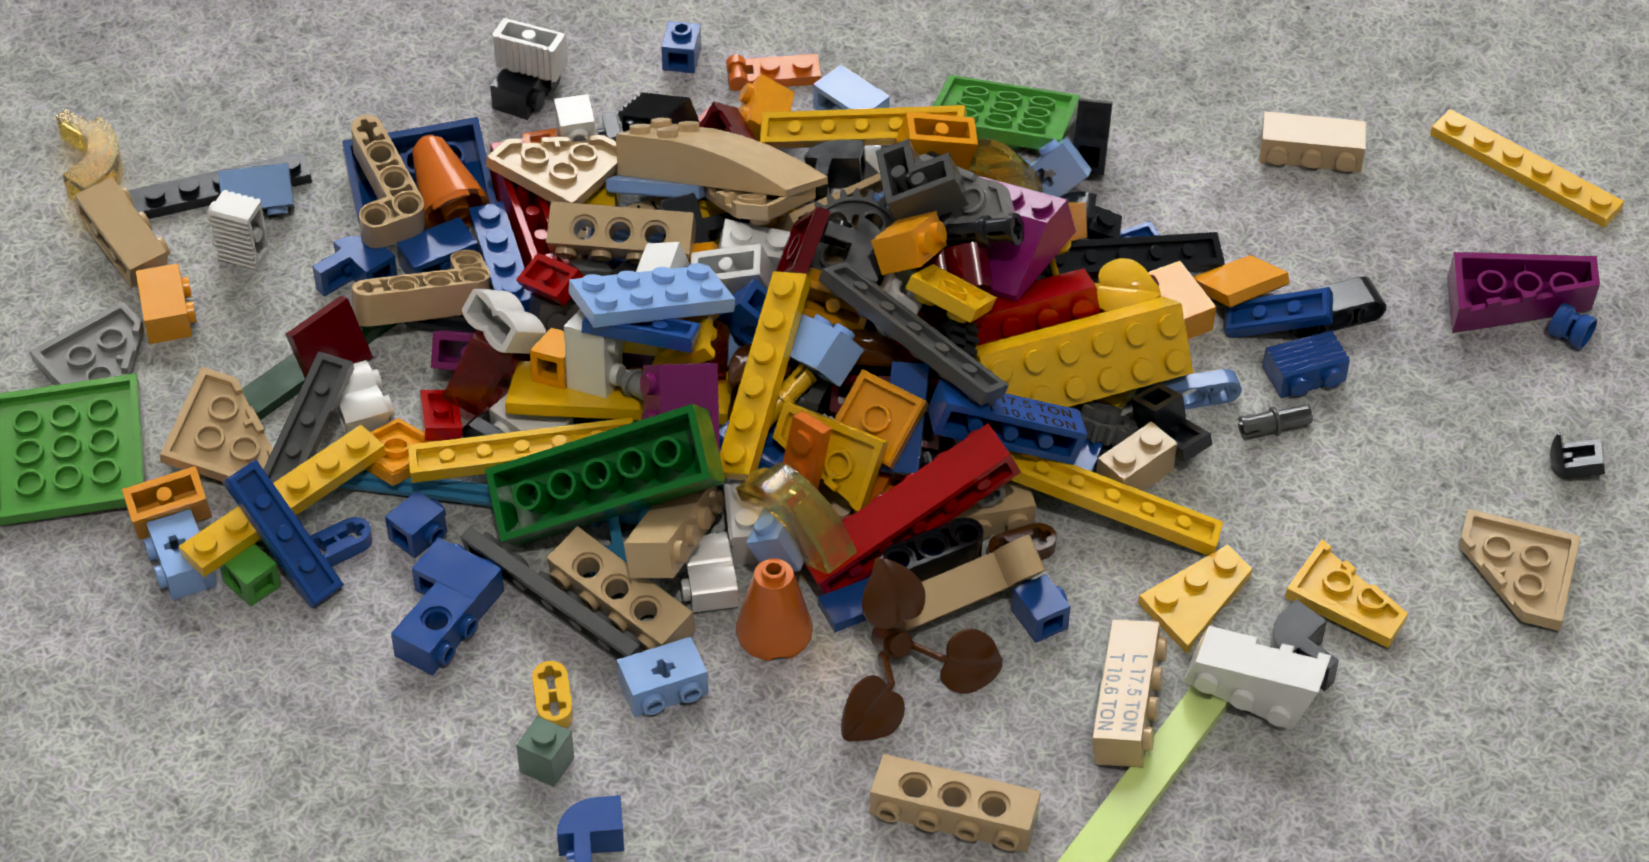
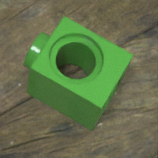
M253 544L220 567L223 582L250 607L281 587L277 563L256 544Z

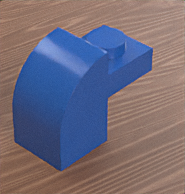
M347 236L333 241L335 253L312 266L316 289L324 297L353 280L357 282L364 279L398 276L395 255L386 247L376 249L366 246L362 242L361 236Z
M621 795L592 797L581 800L568 808L562 815L557 827L559 856H566L567 862H592L593 853L625 851Z

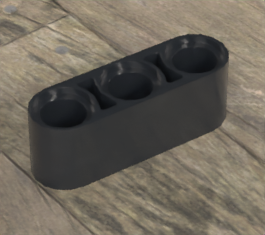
M1365 276L1307 289L1331 288L1333 292V324L1292 329L1289 331L1295 339H1300L1327 331H1336L1373 322L1384 315L1387 309L1386 303L1371 279Z
M959 518L890 545L882 552L881 558L900 563L923 582L982 557L984 529L973 518Z

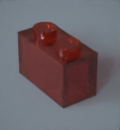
M476 330L441 398L476 416L484 412L486 407L491 408L498 402L503 390L497 388L502 377L507 380L510 379L519 360L513 358L515 353H503L495 350L486 340L483 331Z

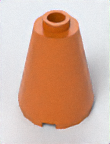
M427 135L420 138L412 150L417 188L424 200L425 228L430 229L458 217L461 218L467 228L470 227L469 208L490 204L488 195L442 137Z
M767 559L759 563L755 568L736 622L738 641L741 647L750 655L764 661H773V658L786 657V659L793 658L805 650L812 639V618L792 567L781 559Z

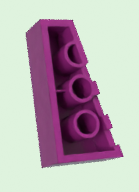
M1454 252L1447 276L1452 333L1553 317L1557 309L1564 302L1575 307L1576 312L1592 310L1600 287L1597 256Z

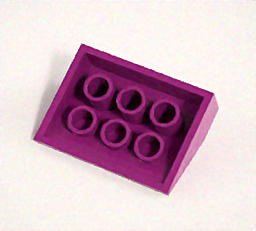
M996 181L1009 189L1015 213H1019L1023 220L1024 239L1021 245L1012 246L1009 242L996 243L993 247L987 248L993 288L984 291L1017 302L1076 233L1067 199Z

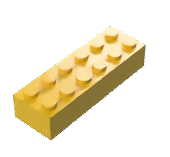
M1166 297L1156 298L982 344L975 347L978 352L977 356H973L975 360L1009 385L1006 390L1007 394L1065 407L1075 406L1193 373L1182 302Z

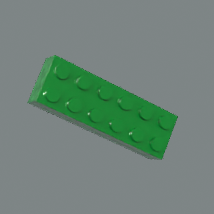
M695 404L677 408L485 469L500 541L516 546H522L574 530L577 526L581 528L726 483L710 412L708 409Z

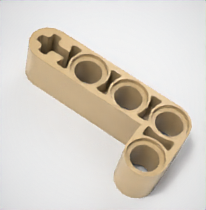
M373 115L357 117L351 125L353 152L379 199L361 208L359 213L360 234L362 242L366 246L376 249L383 248L414 237L424 230V200L382 122Z
M460 250L450 256L451 269L364 279L355 282L352 285V305L359 325L379 326L463 315L462 308L473 289L490 290V272L482 255L473 250Z
M1026 535L1001 546L992 553L923 581L922 584L926 594L924 609L916 618L904 619L905 625L903 629L907 632L1013 588L1023 581L1032 579L1044 572L1045 567L1031 536Z

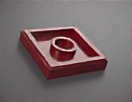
M820 206L816 207L793 224L776 272L807 274L831 211Z
M339 296L285 334L305 379L318 352L353 361V364L365 360L368 362L373 358L349 299L344 296Z

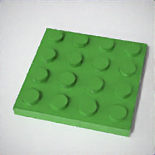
M949 75L933 106L965 105L967 117H973L975 120L978 144L988 141L1000 143L1002 147L1007 149L1026 147L1032 148L1040 154L1039 150L1054 138L1059 143L1067 137L1077 113L1080 95Z
M137 373L0 393V526L127 507L122 489L145 482L140 384Z

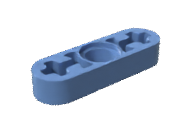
M1230 369L1189 374L1160 382L1180 394L1196 389L1193 393L1183 396L1185 409L1233 402L1242 392L1236 373ZM1154 384L1138 388L1135 392V395L1153 386Z

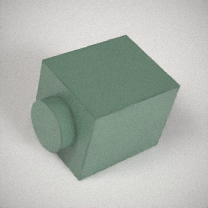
M539 716L534 719L516 745L519 772L552 787H555L574 759L572 731Z

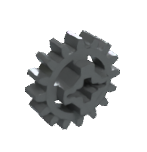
M1093 400L1069 407L1080 411L1088 434L1086 439L1093 443L1103 444L1104 450H1110L1112 444L1116 446L1139 429L1136 422L1130 421V417L1121 416L1122 410L1114 405H1107Z

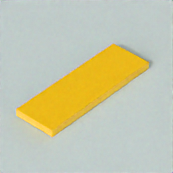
M517 361L505 401L506 414L613 420L632 417L633 421H639L644 411V401L635 396H626L620 386H617L607 398H602L567 387L561 389L532 381L531 361ZM626 366V371L628 369H641L643 371V367ZM718 371L719 425H725L729 421L735 386L731 387L729 384L728 371Z

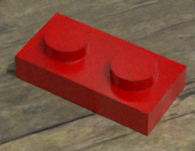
M537 253L517 277L516 281L524 289L565 306L572 298L568 293L569 279L583 278L584 275L579 269Z
M420 390V409L425 441L462 438L463 427L457 390Z

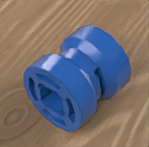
M1564 302L1555 312L1548 327V334L1558 339L1564 337L1569 340L1571 346L1582 350L1591 339L1598 319L1589 314L1581 315L1576 312L1575 307Z

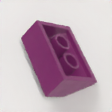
M718 363L643 365L640 389L644 395V411L641 415V420L690 404L708 409L720 454Z

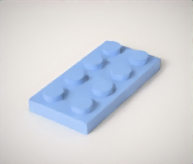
M693 263L681 268L657 267L653 271H621L616 275L606 276L589 274L583 278L569 279L568 293L593 328L734 312L735 307L734 296L709 265Z

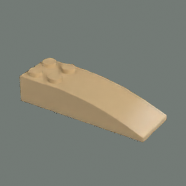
M670 118L651 119L650 125L633 124L629 126L630 130L616 134L617 175L782 197H789L828 184V177L789 154L742 135L713 128L699 127V122L683 121L678 124H672Z

